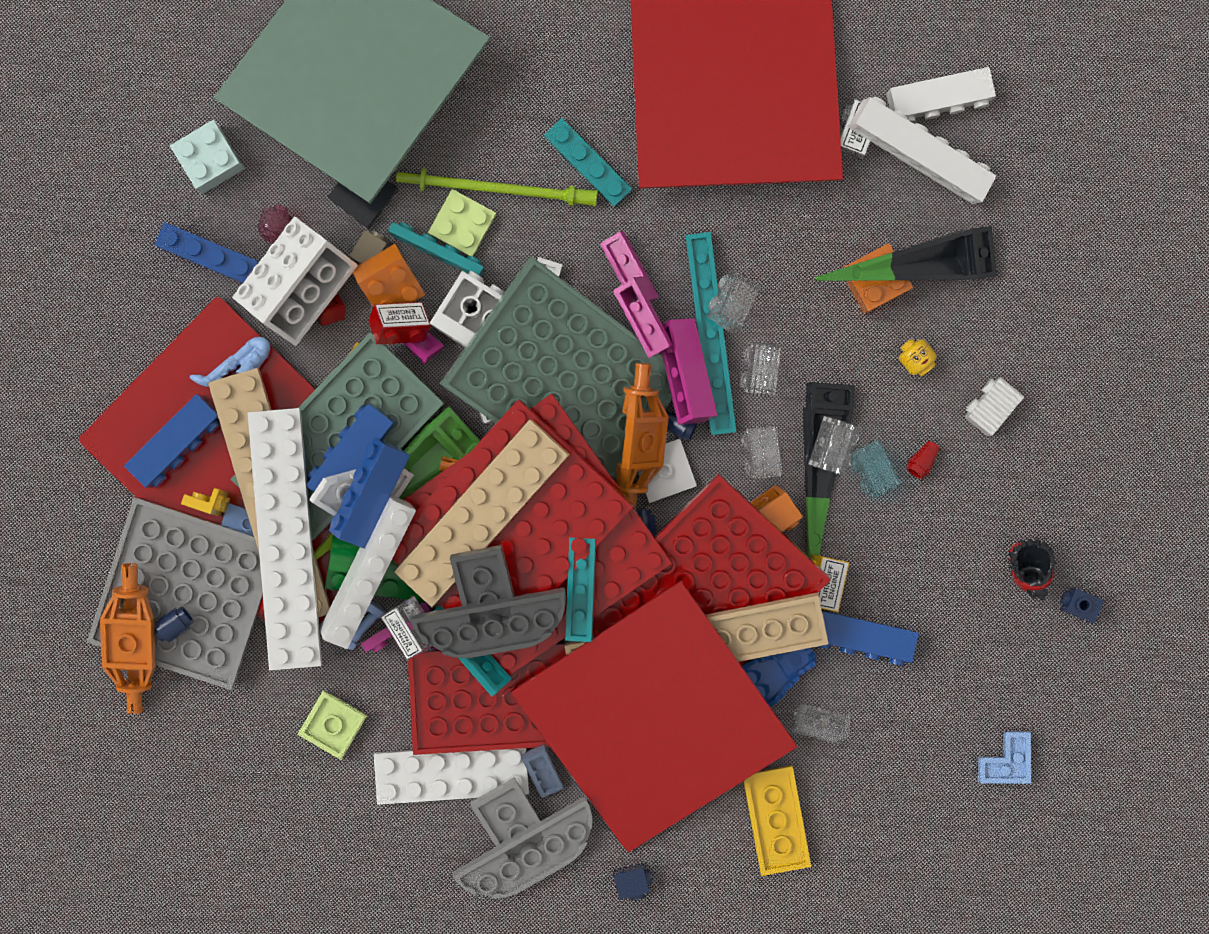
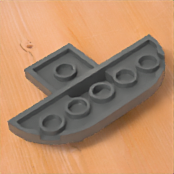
M502 545L451 554L450 562L462 606L412 615L410 619L415 632L427 645H432L447 656L472 658L523 649L537 645L547 639L559 622H561L566 601L565 589L559 588L515 596Z

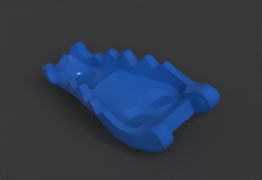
M812 648L756 658L746 662L742 667L771 707L786 695V692L795 685L802 674L815 667L817 662Z

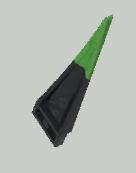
M992 226L950 233L817 276L814 280H976L997 276Z
M807 382L806 408H803L807 556L810 559L812 554L820 555L834 480L854 412V385Z

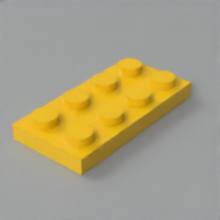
M793 766L761 770L744 780L761 876L811 867Z

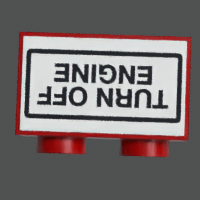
M422 302L374 304L368 320L376 345L424 342L431 326Z

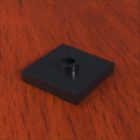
M387 181L370 204L338 183L327 198L368 229L399 189Z

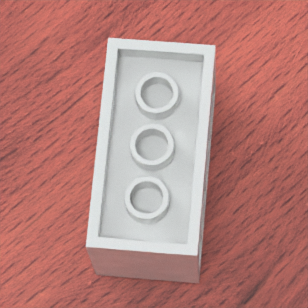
M462 271L430 324L436 330L466 347L505 292L493 284L490 288L484 285L485 281H483V278L472 271L469 274ZM476 304L477 311L468 314V307Z

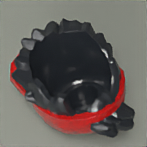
M1029 538L1027 541L1021 540L1020 543L1012 546L1009 551V566L1013 580L1018 588L1027 592L1032 599L1037 597L1040 600H1044L1048 596L1046 588L1054 578L1055 556L1052 555L1053 549L1044 541L1040 542L1039 539L1032 541Z

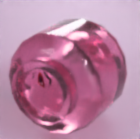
M275 204L274 207L263 209L257 225V230L263 240L274 244L287 224L293 219L285 206Z

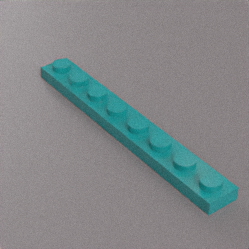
M711 232L685 235L696 324L717 412L716 417L709 419L711 436L735 433L736 424Z

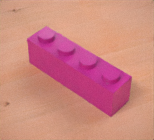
M675 319L665 322L662 325L673 346L662 351L678 425L703 423L716 417L717 412L695 319Z

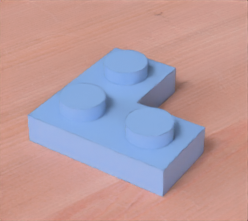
M1003 731V757H978V782L1031 783V732Z

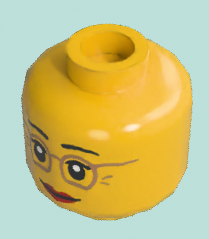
M911 338L900 347L903 352L899 355V361L911 375L919 374L921 377L935 367L936 363L934 361L937 355L924 339L914 341Z

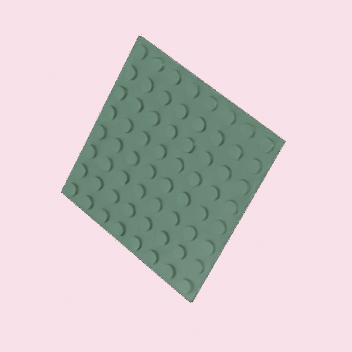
M285 0L213 98L371 204L491 38L432 0Z

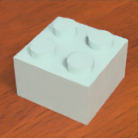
M214 120L170 145L193 186L201 194L206 193L245 169L223 130Z

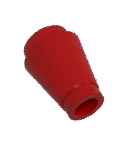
M927 441L907 461L908 466L906 470L918 479L929 476L940 447L932 441Z

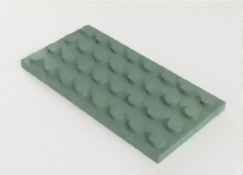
M372 332L353 349L298 407L301 408L306 476L309 475L315 466L320 468L326 460L323 458L325 452L332 445L336 447L341 440L338 437L347 425L352 426L356 420L354 415L363 404L367 406L369 403H373L397 422L383 441L401 449L445 404L386 345H376ZM235 474L231 480L239 487ZM308 488V500L314 493L310 488ZM309 500L313 542L331 523L333 515Z

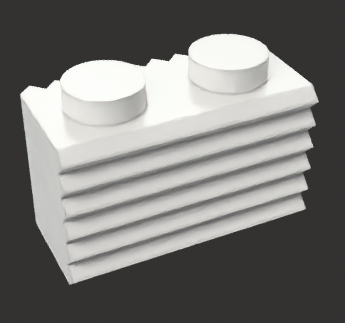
M1001 377L995 381L990 379L982 388L983 396L979 400L975 398L966 408V411L969 413L965 416V419L986 436L994 435L1024 398L1021 393Z

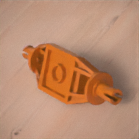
M636 363L634 385L623 387V392L626 395L622 413L627 415L622 463H617L616 484L625 494L626 498L634 505L633 508L635 510L637 495L648 492L647 485L663 468L669 418L658 397L659 391L649 387L652 364ZM641 396L647 398L650 410L642 409ZM644 470L638 481L633 483L637 471Z
M131 563L121 564L122 586L112 589V597L100 617L102 668L116 684V690L126 693V712L129 714L132 713V710H134L133 714L143 712L142 692L152 688L151 678L156 667L154 617L147 597L149 588L138 585L137 563H132V566ZM121 598L125 599L124 607L119 608ZM121 670H127L128 679H124Z

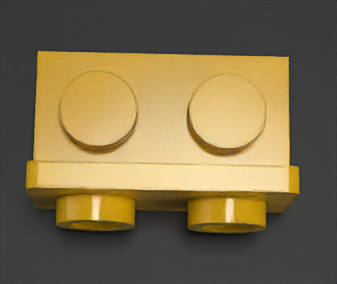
M214 488L211 497L193 492L192 496L184 494L181 504L212 515L221 516L222 512H226L227 506L230 503V498H228L229 492Z

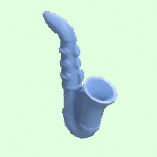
M254 337L206 377L203 375H190V379L199 385L208 387V382L222 379V377L228 375L229 371L235 370L237 365H241L236 373L260 368L265 359L268 358L270 343L264 337Z

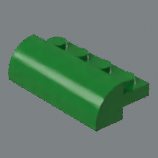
M335 535L332 537L325 589L339 591L360 547L340 540ZM391 560L374 595L410 600L415 597L416 601L425 602L395 573L399 566Z

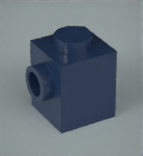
M1070 587L1061 597L1060 604L1062 606L1060 610L1095 624L1105 600Z
M643 863L613 870L620 900L626 898L639 900L644 898L646 893H649L648 885L653 884L650 870H644Z

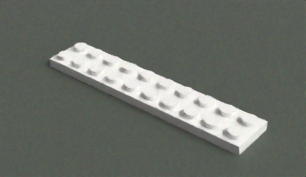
M301 408L247 412L269 670L322 666Z

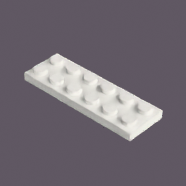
M526 748L413 755V750L374 753L377 805L479 798L514 777L524 793L529 794L528 771L521 758V754L526 752Z

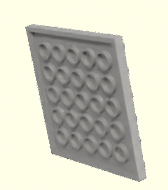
M134 497L87 643L101 647L100 617L112 597V589L122 586L121 564L131 563L132 566V563H137L138 585L149 588L147 597L154 622L172 609H178L181 606L189 612L194 621L190 625L189 630L170 643L165 640L161 642L154 633L156 666L233 690L258 615L259 605L263 598L260 555L254 536ZM121 598L119 608L124 607L125 599Z

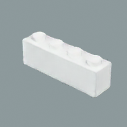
M990 67L893 87L887 92L889 108L893 111H901L907 116V120L912 123L916 121L915 118L925 116L926 120L937 118L942 112L949 111L950 114H957L965 111V107L974 106V109L989 106V102L996 97Z

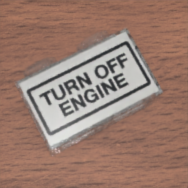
M854 99L851 105L846 104L841 119L845 120L842 129L840 128L841 154L862 161L867 154L871 141L848 127L862 102Z
M415 596L380 616L407 660L432 646L424 643L412 626L411 616L424 613Z

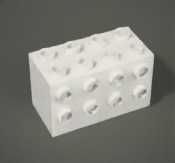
M294 216L232 298L264 325L296 346L358 265Z

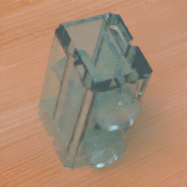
M879 439L849 453L851 456L848 459L849 465L854 473L859 472L863 480L859 484L866 496L870 494L871 498H876L902 485Z

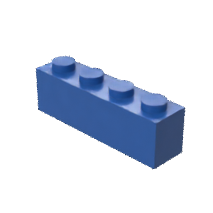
M166 222L163 223L154 244L166 252L240 283H244L254 267L259 263L252 258Z
M196 394L124 467L145 488H152L153 486L157 488L166 480L165 474L171 468L175 470L185 461L183 456L189 450L191 452L195 451L203 443L201 439L207 433H213L221 425L216 409L202 395Z
M369 403L367 406L363 404L355 413L354 417L356 420L352 426L347 425L338 437L341 440L336 447L332 445L325 452L323 458L326 460L320 468L315 466L309 473L307 478L310 481L306 486L315 492L323 478L359 468L365 457V450L372 443L373 438L375 437L383 441L397 422L373 403Z
M374 437L372 443L365 450V457L360 467L354 473L353 482L349 490L343 495L338 513L331 520L329 531L338 539L365 549L410 455L401 448Z
M822 610L829 644L818 647L830 649L831 645L840 647V652L855 655V650L865 652L864 657L879 660L880 656L890 658L889 663L904 666L905 661L913 662L919 633Z

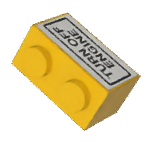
M812 554L811 560L831 578V581L818 592L821 609L839 612L849 562Z

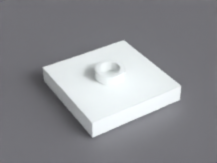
M680 439L665 445L663 468L647 485L648 492L646 496L649 503L697 486ZM644 470L638 471L639 476H641Z

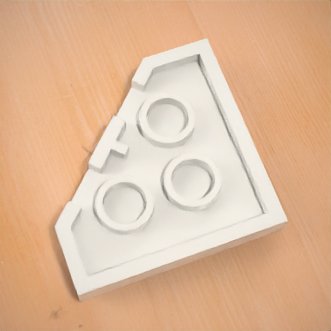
M404 468L391 495L399 498L414 474ZM356 469L323 478L309 500L331 515H336L342 504L343 495L349 490L353 482Z

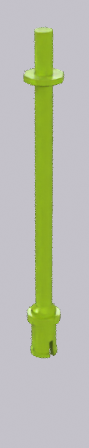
M422 168L421 174L397 172L396 182L420 184V191H424L426 185L558 199L564 200L568 203V206L581 204L596 207L598 191L575 189V186L571 185L570 188L560 190L427 175L425 168Z

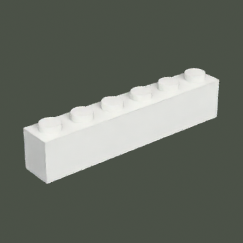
M869 97L862 100L848 126L853 131L971 204L983 202L997 176L990 172L989 166L969 159L970 155L965 151L955 150L950 147L946 139L939 136L934 137L928 133V129L918 123L913 124L907 120V116L901 111L889 109L886 107V102L878 97Z
M393 495L390 496L365 549L359 548L319 629L325 641L348 649L416 512L409 502Z

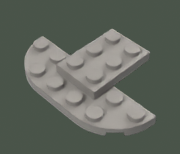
M515 777L470 802L471 808L496 847L453 871L452 877L463 889L474 895L480 894L497 899L515 895L567 866L582 853L587 845L590 830L592 829V814L586 797L580 798L542 821Z

